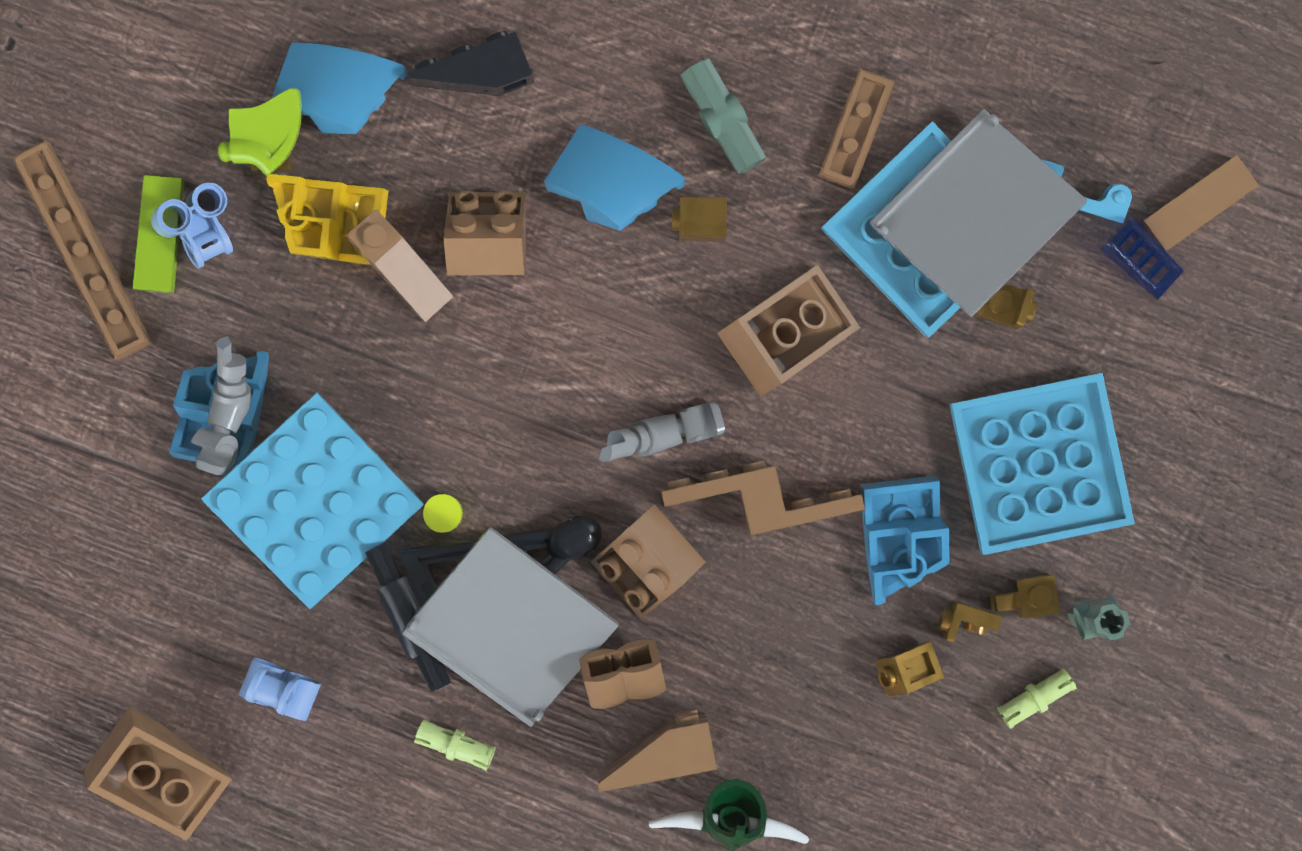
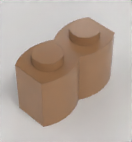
M654 640L633 641L623 645L618 650H595L579 659L591 708L606 709L618 706L628 699H649L666 690Z

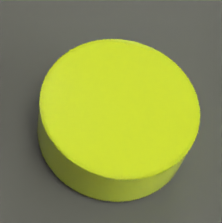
M447 494L433 496L427 501L423 510V518L426 525L439 533L454 530L459 526L463 517V509L460 502Z

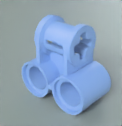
M201 184L189 193L186 203L181 200L171 199L165 201L154 210L151 218L153 229L157 234L167 238L179 235L189 259L197 269L204 267L205 261L223 252L227 255L233 252L231 241L216 218L227 206L226 193L217 184ZM199 193H208L214 198L215 208L212 212H207L200 208L197 202ZM165 209H173L180 215L181 224L179 228H170L163 222L162 215ZM211 241L214 242L213 245L205 249L201 248V246L206 243H209Z
M253 657L238 695L248 702L273 707L278 714L307 721L321 683L307 676L289 672L269 661Z

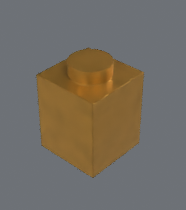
M680 197V207H672V231H679V241H725L727 197Z

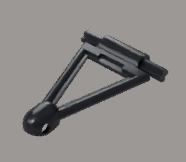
M582 515L573 517L553 528L504 534L502 536L522 551L547 547L550 554L540 564L555 575L569 561L594 550L601 541L602 530L594 518ZM480 538L399 549L398 553L408 572V575L404 577L401 576L386 543L365 552L381 588L376 590L378 597L408 660L415 659L430 693L452 682L443 663L404 636L402 632L408 622L437 589L427 564L462 560Z

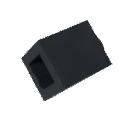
M507 31L494 33L486 38L487 42L473 48L470 44L460 46L450 52V57L439 61L435 58L426 59L417 63L414 66L415 70L408 72L409 78L415 87L501 96L535 83L516 31L510 34Z

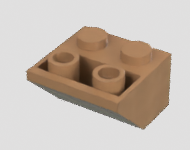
M469 190L449 192L443 238L447 275H524L526 257L525 192H512L508 190L499 192H473Z
M654 504L592 559L590 563L636 615L642 619L679 589L706 561Z

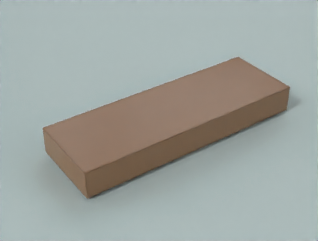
M861 68L858 69L818 177L854 190L895 81Z
M1235 155L1144 219L1141 224L1162 253H1164L1257 188L1259 184L1238 155Z

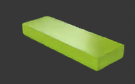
M144 175L133 289L136 291L174 294L180 236L167 238L157 234L153 229L151 218L154 210L165 201L171 199L183 201L185 180L182 178ZM173 209L164 210L162 218L166 226L174 229L179 228L181 224L180 215Z

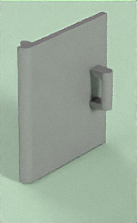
M983 109L870 224L884 239L972 318L1087 203V199L999 124V119L996 115H990Z
M489 527L408 622L402 634L532 727L535 721L542 719L544 710L581 669L579 659L587 653L598 650L619 626V622L492 527Z

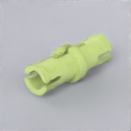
M1062 667L1058 672L1036 685L1030 683L1025 687V692L1004 705L997 707L1000 715L1004 716L1002 718L1007 726L1012 729L1016 724L1037 711L1040 713L1047 711V705L1077 688L1075 683L1070 681L1071 676Z
M425 719L421 722L414 741L416 744L445 754L446 759L454 761L456 758L485 771L489 768L496 749L494 746L464 736V731L457 729L454 732Z

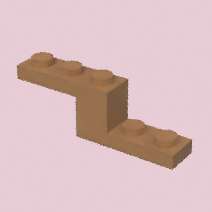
M765 461L742 465L744 473L733 476L728 475L727 469L705 474L706 482L691 485L690 477L667 482L669 490L661 492L664 507L739 490L749 535L865 510L862 494L852 496L851 489L829 493V501L814 504L813 497L790 502L792 509L785 511L776 467L766 468Z

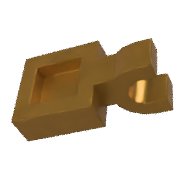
M1053 574L1013 580L1015 591L988 595L991 611L1000 612L1017 608L1018 616L1022 619L1060 613L1055 575Z

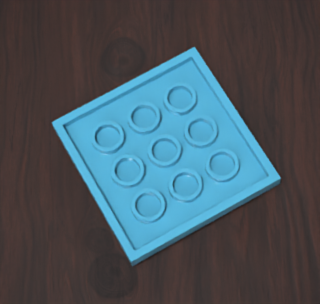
M933 121L821 228L836 246L927 339L960 307L872 227L870 222L951 142Z
M1103 373L949 404L981 555L1135 524Z
M318 392L313 394L201 498L309 609L314 607L367 558L365 552L381 545L424 505L422 500Z

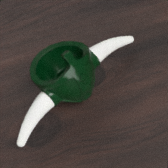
M740 779L725 780L717 785L708 796L705 808L702 811L675 813L649 821L650 828L680 827L708 832L722 847L730 851H736V849L749 844L758 837L762 838L765 836L790 839L803 844L809 842L808 836L785 823L767 818L766 804L760 792L749 782Z

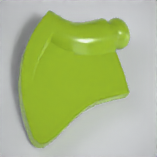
M290 88L256 107L229 108L230 142L222 141L218 145L219 159L222 162L232 161L234 164L255 165L265 176L270 175L280 167L293 151L300 131L302 102L301 93L298 88Z

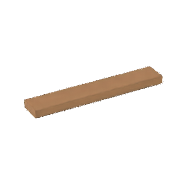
M44 140L13 156L12 159L114 359L120 361L153 344L50 142Z

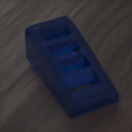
M1132 218L1124 221L1100 248L1102 252L1157 300L1184 271L1145 229ZM1130 236L1135 241L1124 252L1120 247ZM1142 246L1146 252L1135 263L1131 257ZM1153 256L1157 262L1145 274L1141 268ZM1164 266L1169 271L1156 285L1151 279Z

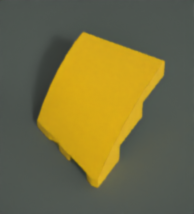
M276 174L267 176V183L273 189L279 208L276 210L279 220L285 227V239L291 254L370 265L349 243L346 236L375 209L384 218L386 217L389 190L347 185L341 182L310 180L297 176Z

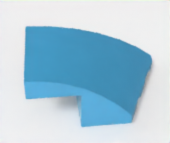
M291 42L272 98L290 88H298L301 93L302 115L310 116L322 133L356 134L368 121L370 114L386 100L384 93L398 78L404 80L408 70L402 64L352 49Z
M582 124L579 125L544 181L547 191L580 201L586 220L618 231L635 221L638 215L654 208L657 205V199L675 187L680 190L686 183L684 176L654 156L619 138Z
M257 352L256 356L246 358L245 377L246 383L251 387V402L249 411L236 434H229L234 436L238 442V454L232 469L253 450L266 387L269 365L268 352ZM217 363L210 367L200 366L183 371L173 404L174 409L180 416L169 451L174 458L196 462V458L202 450L201 446L193 444L191 440L200 428H211L206 422L213 400V388L218 383Z
M936 476L860 484L865 510H862L865 551L871 594L875 605L885 603L886 597L904 586L910 588L920 582L926 574L935 573L950 564L949 527L940 517V481Z

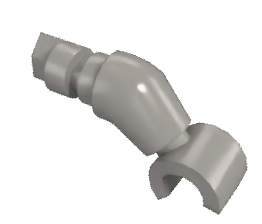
M228 336L217 341V374L219 377L217 378L218 383L213 388V400L206 422L211 428H200L191 440L193 444L202 447L200 454L196 458V468L215 475L228 474L236 461L238 442L234 436L229 434H236L249 411L251 402V387L246 383L245 377L246 358L240 354L231 353V341Z
M712 401L680 410V418L678 419L675 413L649 417L633 422L628 428L613 430L608 435L607 447L602 448L599 460L608 462L631 456L632 454L648 456L660 453L682 444V437L686 438L687 443H693L722 435L725 431V426L719 405Z

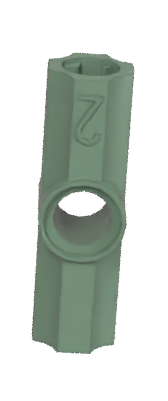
M708 58L700 61L683 72L681 79L700 110L698 113L703 125L714 141H718L736 174L745 173L766 160L763 149L747 124L748 118L742 105L733 93L728 92L711 60Z
M1113 596L1099 600L1088 597L1074 600L1073 607L1067 612L1070 625L1077 627L1082 640L1095 637L1116 640L1124 637V631L1131 625L1128 612L1119 609L1117 601Z

